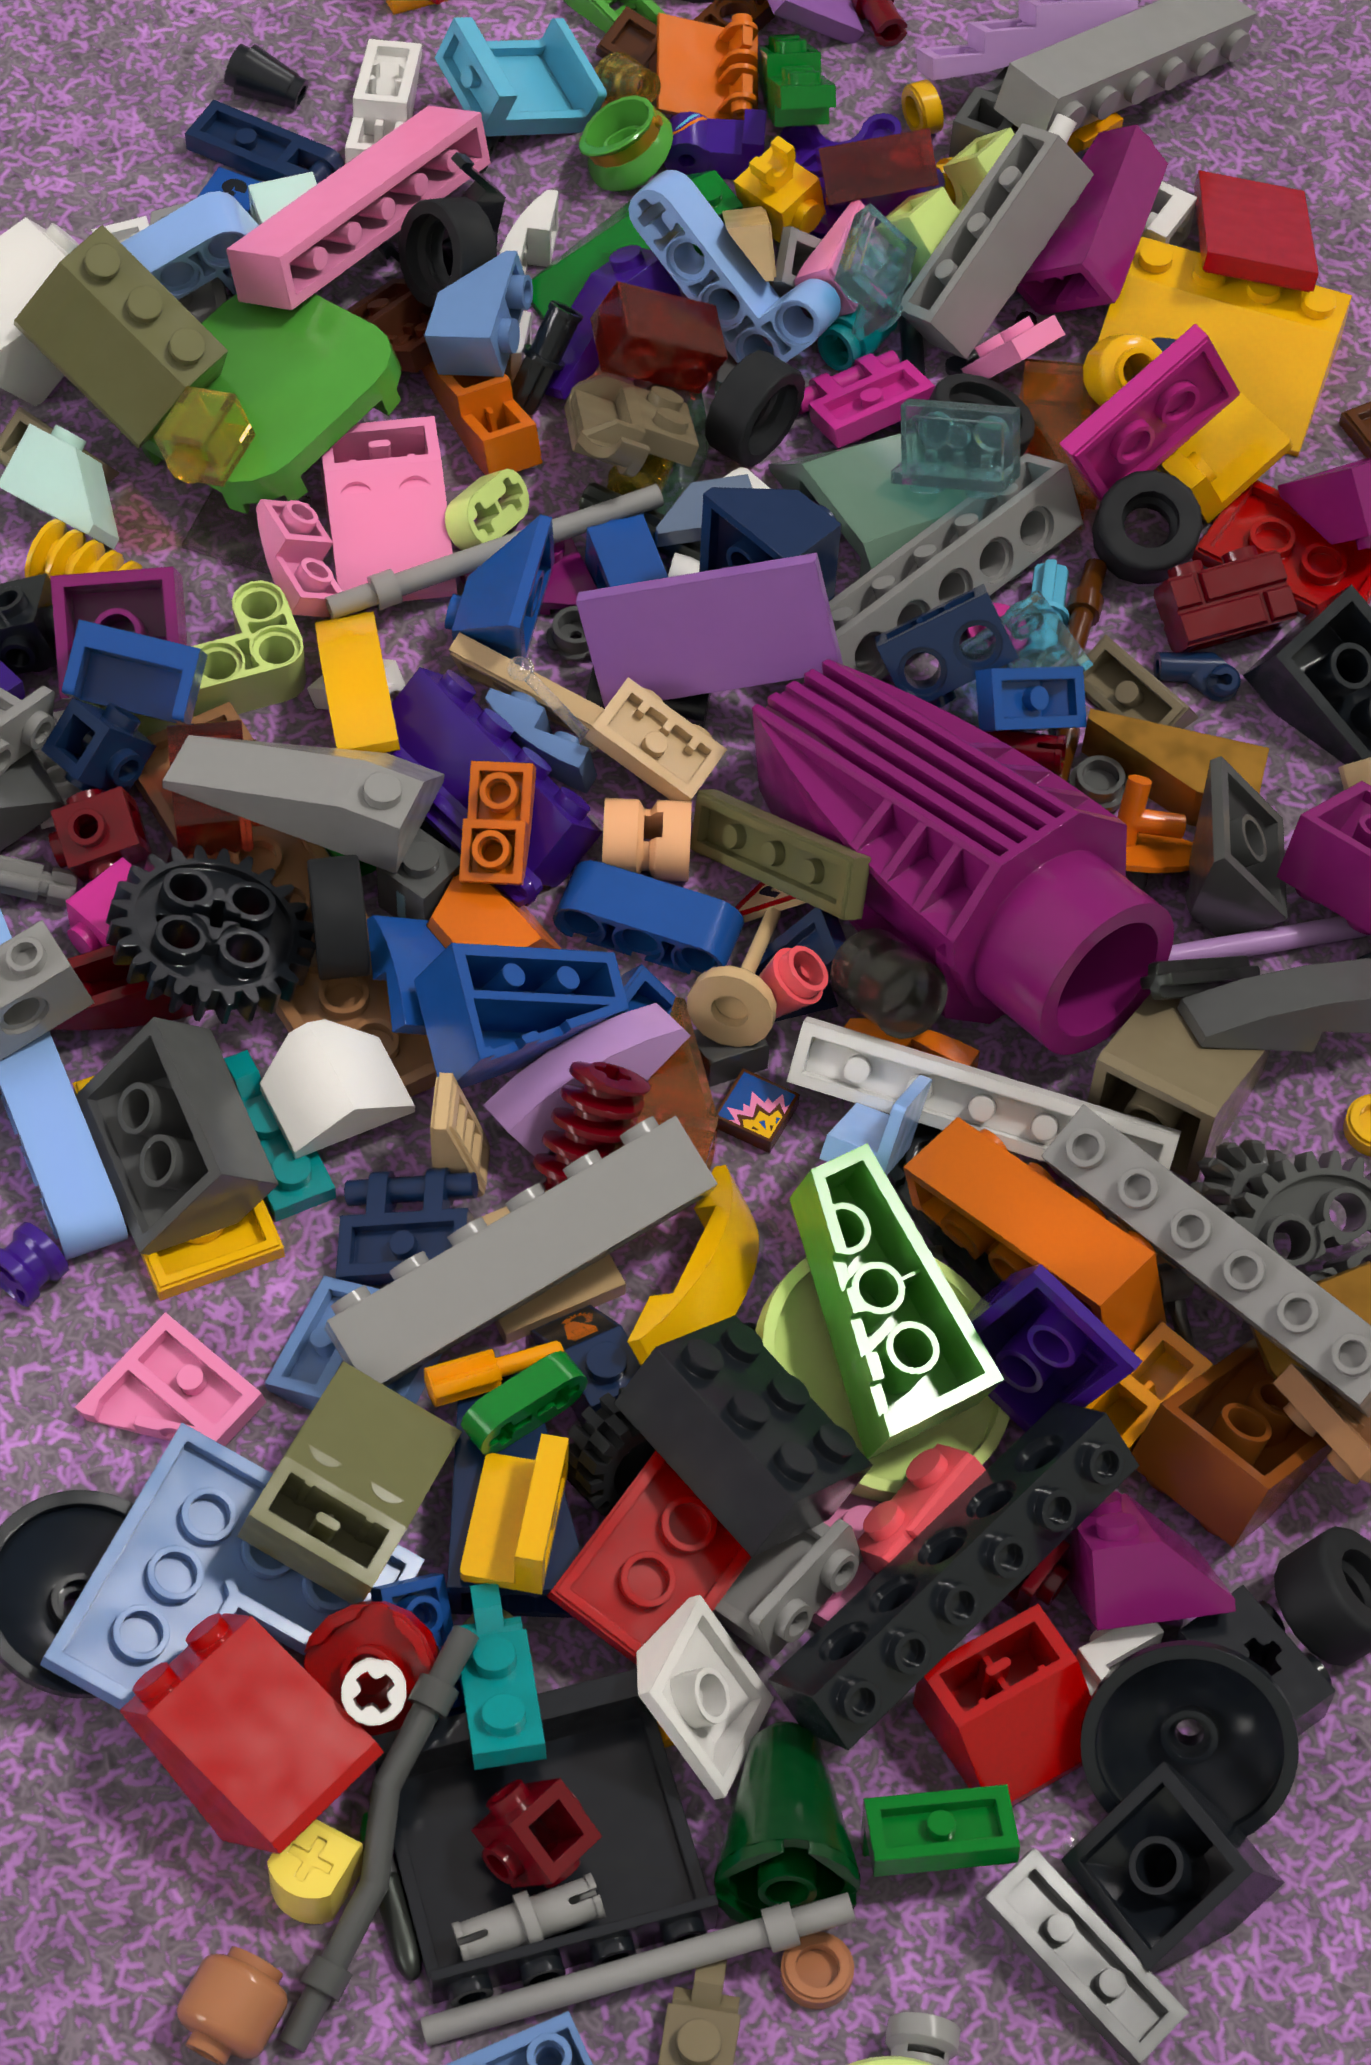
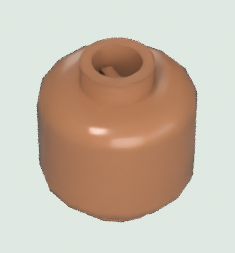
M232 1946L227 1955L210 1954L206 1956L177 2006L179 2021L187 2030L192 2032L186 2046L218 2065H226L231 2055L241 2059H254L263 2052L287 2008V1994L279 1985L283 1974L262 1958L236 1946Z

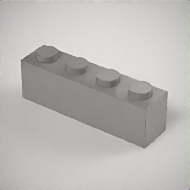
M1022 123L895 309L931 345L967 359L976 345L982 340L985 332L1007 300L1013 295L1016 287L1040 252L1046 247L1049 239L1071 207L1077 202L1094 173L1059 135Z

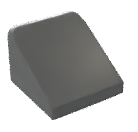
M698 1029L688 1032L691 1036L687 1039V1043L708 1087L736 1079L742 1068L752 1073L768 1069L769 1046L766 1039L752 1046L732 1047L711 1040Z

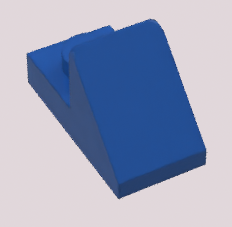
M1083 666L991 668L975 671L979 729L984 732H1029L1087 727Z

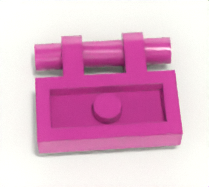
M894 350L887 351L876 357L869 353L855 359L853 367L833 376L823 373L810 379L809 386L804 391L799 414L809 411L811 422L839 449L847 444L859 442L874 432L897 422L908 420L915 416V414L922 412L935 385L909 360L900 362Z

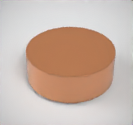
M817 1932L800 1937L801 1945L786 1949L782 1956L780 1979L785 1992L794 2002L809 2009H826L838 2004L849 1992L853 1981L854 1961L850 1950L843 1941L826 1932Z

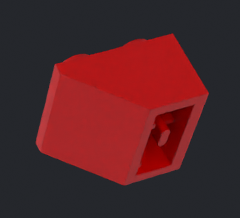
M1039 1603L951 1651L916 1684L912 1704L968 1788L1007 1784L1011 1805L1014 1806L1083 1766L1081 1758V1732L1091 1694L1078 1659Z

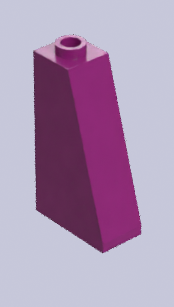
M1137 124L1099 132L1083 156L1082 161L1094 173L1093 177L1080 194L1077 202L1071 207L1053 233L1046 247L1040 252L1016 287V290L1036 313L1046 315L1112 304L1119 297L1168 166L1167 161L1153 145L1151 138Z

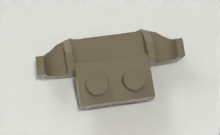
M602 356L593 375L572 387L564 411L573 452L617 466V470L621 475L630 478L638 474L648 454L691 467L699 444L688 405L683 402L684 400L679 394L659 386H653L650 391L635 386L633 381L626 379L630 369L629 365Z

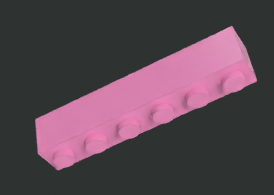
M428 105L229 246L226 252L238 302L293 310L399 232L408 210L418 201L445 198L468 181L471 177L462 171L451 159L456 152L466 154L474 163L473 168L478 172L491 164L481 112Z

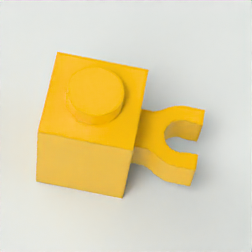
M777 136L771 142V147L760 157L755 156L749 162V167L733 182L736 196L744 205L743 208L762 206L763 209H766L771 224L772 238L780 243L783 227L792 226L803 232L810 233L817 227L826 211L820 178L796 163L794 146Z

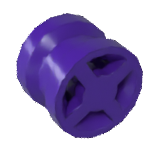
M24 1222L13 1232L12 1242L7 1247L0 1248V1287L25 1307H29L39 1298L42 1285L48 1280L58 1281L69 1270L68 1262L57 1245L42 1230L29 1222Z

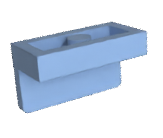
M919 1075L894 1103L890 1115L856 1103L827 1134L819 1159L828 1162L868 1143L887 1176L910 1149L932 1079Z

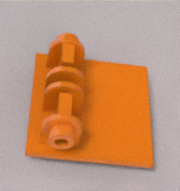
M658 13L656 110L671 115L681 112H696L712 119L744 120L745 109H758V26L753 22L751 15L746 13L735 14L731 17V22L726 27Z

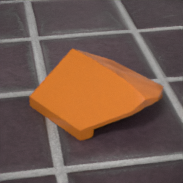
M459 875L451 880L426 925L445 948L451 943L562 949L524 905L521 907L516 906L493 884L460 883Z

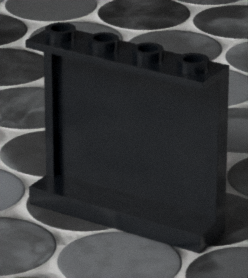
M637 1668L537 1694L547 1759L475 1770L466 1712L449 1716L446 1719H437L400 1791L393 1848L433 2004L450 2000L451 2006L458 2007L491 1997L494 1994L493 1988L521 1980L523 1986L526 1987L563 1976L566 1973L565 1969L592 1961L594 1966L635 1955L637 1954L636 1949L664 1942V1945H669L706 1934V1930L716 1928L719 1903L716 1894L709 1895L657 1721L638 1696ZM400 1729L371 1736L384 1751L371 1765L374 1777ZM561 1778L567 1788L579 1800L583 1810L602 1837L579 1858L581 1861L579 1867L556 1886L545 1888L543 1885L513 1888L510 1884L498 1879L487 1867L482 1857L484 1847L471 1830L490 1813L486 1807L488 1800L512 1781L522 1779L524 1783ZM585 1874H592L597 1886L596 1894H600L606 1914L605 1919H596L545 1938L542 1941L463 1962L461 1950L457 1945L451 1923L462 1922L514 1903L512 1895L527 1890L530 1897L582 1878Z

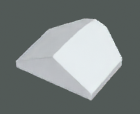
M326 1019L307 1022L289 1032L260 1082V1090L295 1159L415 1112V1105L380 1038Z

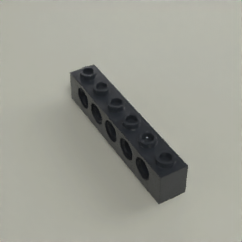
M1060 1401L1054 1404L768 1679L800 1727L808 1729L817 1738L850 1750L1139 1467L1138 1462L1107 1413Z

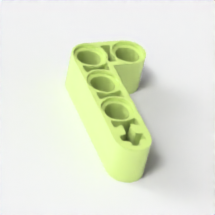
M262 580L251 581L240 586L232 598L235 635L191 646L200 648L208 655L193 717L227 702L231 703L237 714L288 701L297 697L304 690L306 670L303 639L285 594L280 587ZM88 703L104 710L106 709L105 706ZM132 713L141 721L137 730L145 737L176 725L175 723Z

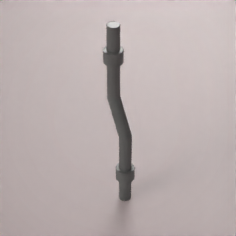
M453 1626L429 1674L421 1673L407 1699L413 1705L372 1782L360 1881L322 1955L313 1954L302 1975L300 1983L305 1985V1988L278 2038L282 2043L302 2053H305L331 2000L340 2001L352 1977V1973L347 1971L389 1889L400 1791L437 1719L447 1718L459 1695L454 1686L479 1640L476 1634L461 1626Z

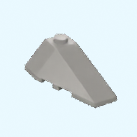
M188 735L162 780V788L343 855H357L362 862L396 874L444 782V774L382 752Z

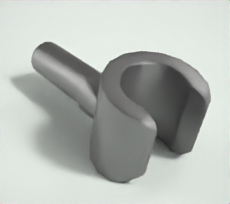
M1168 1263L1158 1264L1163 1303L1167 1305L1174 1331L1196 1348L1185 1298L1190 1297L1193 1293L1194 1281L1177 1268L1173 1269Z

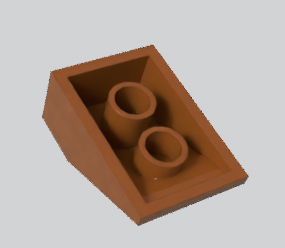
M1255 1338L1249 1340L1160 1403L1132 1451L1134 1458L1139 1464L1136 1470L1146 1477L1148 1483L1154 1489L1167 1494L1198 1519L1206 1531L1220 1537L1232 1548L1263 1525L1323 1462L1326 1455L1332 1450L1318 1432L1313 1437L1308 1435L1285 1413L1283 1407L1289 1400L1273 1384L1275 1379L1267 1372Z

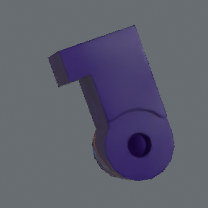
M745 109L744 120L712 119L696 112H681L674 115L669 120L672 125L673 142L669 154L664 161L665 167L668 170H677L685 175L716 170L722 179L735 180L749 167V162L755 156L760 157L764 153L767 110Z

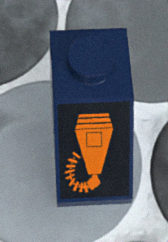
M588 1305L531 1330V1336L537 1346L555 1340L559 1341L564 1352L570 1356L588 1380L586 1389L571 1405L581 1426L587 1421L581 1413L588 1406L595 1412L602 1407L599 1398L607 1393H610L617 1399L619 1388L626 1387L641 1367L627 1342L629 1338L623 1327L592 1305Z

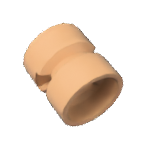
M605 798L602 863L638 874L642 871H649L654 879L660 881L688 882L692 801L657 800L651 809H645L639 799Z

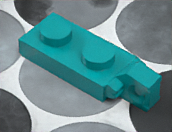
M248 1050L224 1058L279 1183L264 1198L275 1221H280L335 1199V1186L318 1152L315 1151L300 1158H294L260 1090L262 1079Z
M498 1584L470 1586L475 1623L459 1626L479 1637L461 1673L474 1769L478 1770L547 1759L527 1629H523L521 1616L503 1619Z

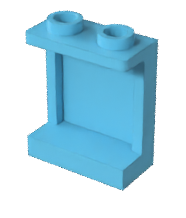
M454 17L435 56L436 62L463 109L481 112L485 136L580 133L584 131L586 124L594 114L600 110L607 96L604 85L564 18H552L543 37L539 40L486 41L472 17Z

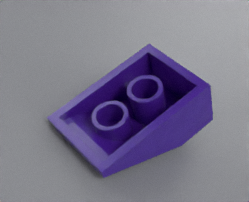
M1041 1263L1012 1273L981 1298L967 1315L1004 1378L988 1397L1025 1432L1058 1401L1085 1408L1134 1372L1142 1362L1136 1354Z

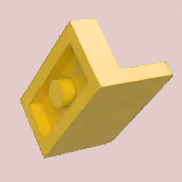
M541 1433L536 1460L489 1453L485 1456L460 1565L461 1580L476 1584H498L499 1588L542 1595L568 1474L569 1438Z

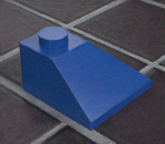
M540 514L468 576L462 596L452 595L446 613L445 629L452 630L453 641L460 632L524 666L555 562L552 517Z

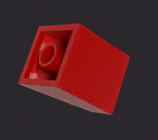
M216 1613L205 1618L189 1632L185 1639L189 1646L169 1664L163 1662L154 1666L137 1680L132 1688L136 1695L119 1711L220 1839L280 1854L371 1766L384 1751L252 1616L228 1613L221 1615Z

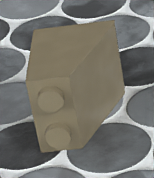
M1150 993L1097 1058L1087 1102L1182 1131L1170 1170L1193 1182H1197L1202 1172L1196 1162L1204 1157H1213L1216 1152V1146H1219L1263 1074L1270 1050L1201 1047L1177 1009L1181 998L1154 1000Z

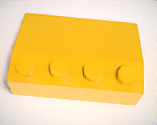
M1141 236L1121 293L1116 302L1109 306L1098 342L1109 336L1122 334H1139L1149 339L1157 337L1178 339L1196 323L1210 338L1238 390L1289 436L1293 447L1286 454L1298 457L1338 350L1352 295L1315 285L1314 292L1310 291L1309 293L1207 273L1202 270L1201 253ZM1083 384L1081 395L1090 397Z

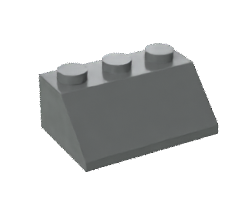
M153 1017L76 1095L138 1252L141 1254L150 1255L237 1224L279 1184L211 1029Z

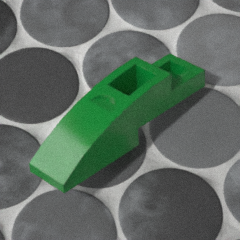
M799 34L769 35L768 45H758V74L764 103L775 127L829 124V108L836 107V85L821 74V52L808 44L807 39H801Z

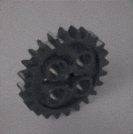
M196 845L193 857L186 859L180 850L172 847L166 863L156 855L150 854L148 855L145 869L133 865L130 867L126 882H118L106 918V923L110 925L106 944L116 946L112 960L114 965H130L126 978L128 984L143 981L149 983L145 996L148 1001L162 994L170 997L168 1012L175 1013L183 1004L192 1006V1014L195 1021H201L206 1009L215 1010L222 1024H227L231 1010L237 1009L240 1015L250 1022L253 1021L257 1006L273 1014L276 1011L279 999L290 1002L293 1000L297 985H304L316 949V943L311 941L315 930L314 923L304 921L308 906L306 903L301 902L290 903L295 888L292 884L279 887L272 885L276 872L274 869L265 870L260 874L251 871L253 858L247 856L239 865L230 863V855L228 849L225 848L221 849L217 859H208L203 847Z

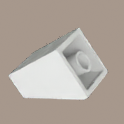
M25 217L0 235V388L37 406L44 402L65 375L13 324L14 319L58 263L79 244L54 223H51L46 230Z

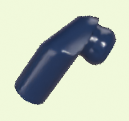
M1156 652L1154 657V677L1159 681L1187 682L1209 700L1217 702L1229 701L1236 695L1240 687L1241 678L1238 671L1212 652Z

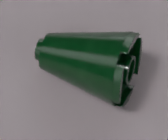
M788 1721L773 1723L756 1733L749 1744L714 1874L715 1894L719 1907L730 1919L744 1923L761 1918V1909L789 1901L790 1907L795 1908L848 1892L852 1908L854 1909L857 1904L856 1893L858 1890L860 1891L861 1877L821 1742L808 1729L800 1727L797 1723Z

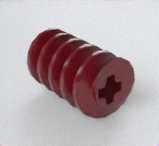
M577 1061L571 1064L570 1074L583 1083V1086L564 1085L560 1091V1096L564 1101L573 1106L574 1109L555 1108L551 1114L553 1122L565 1130V1132L550 1130L546 1131L542 1137L543 1144L556 1153V1155L539 1153L533 1160L534 1167L547 1176L543 1183L547 1191L567 1180L563 1169L583 1155L597 1149L601 1157L604 1158L624 1146L620 1136L635 1126L633 1118L640 1116L645 1106L643 1095L649 1093L652 1088L645 1078L629 1069L605 1062L587 1063Z

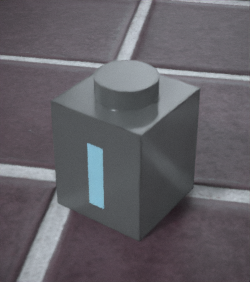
M419 828L396 874L376 867L378 906L393 917L430 920L451 880L459 875L460 856Z

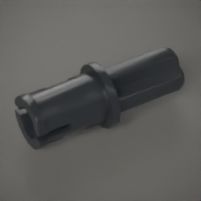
M551 300L549 302L548 310L531 345H524L522 352L526 356L511 385L513 399L528 415H534L537 412L555 372L563 371L565 363L562 361V358L578 324L584 317L574 308L559 301Z

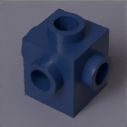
M72 698L41 748V751L67 772L64 777L68 782L82 791L89 789L108 791L122 786L129 792L134 782L142 774L145 764L157 746L137 730L141 721L124 708L109 703L104 710Z

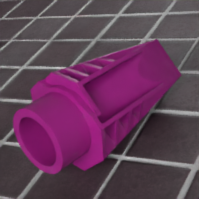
M829 659L822 662L823 674L811 669L804 674V683L800 684L794 680L786 685V690L781 694L775 692L767 697L768 705L766 708L759 704L752 707L759 790L771 814L849 847L857 853L871 857V862L868 864L869 875L862 919L848 921L883 960L942 1016L948 1019L991 1024L1006 1014L1051 1052L1059 1055H1071L1088 1050L1115 1033L1149 996L1151 991L1150 989L1142 990L1140 977L1148 976V965L1150 963L1168 961L1174 940V924L1167 909L1126 878L1127 825L1061 777L983 730L897 687Z

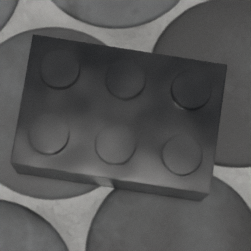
M736 1315L656 1346L614 1402L619 1410L751 1557L829 1520L873 1466L856 1447L852 1436L828 1417L810 1397L806 1386L783 1368L764 1347L760 1336L753 1329L744 1325Z

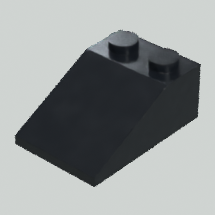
M1350 585L1317 605L1243 674L1244 678L1278 717L1345 765L1371 757V607L1353 585Z

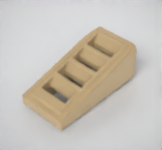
M439 1072V1077H436L430 1124L432 1168L448 1167L451 1173L475 1172L478 1180L477 1197H481L485 1194L490 1157L488 1139L453 1073Z

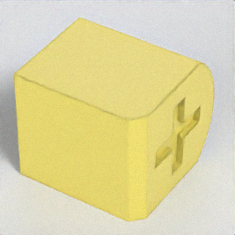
M315 1819L280 1854L272 1853L267 1861L271 1892L279 1908L291 1918L303 1923L323 1924L333 1921L361 1875L364 1852L363 1844Z

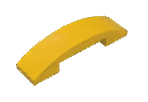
M374 610L347 615L334 620L316 621L315 630L336 748L382 753L400 750Z
M726 1165L714 1167L711 1174L718 1185L708 1196L698 1201L694 1207L704 1227V1231L674 1292L649 1297L627 1341L641 1366L656 1346L736 1315L747 1294L757 1265L759 1234L755 1219Z

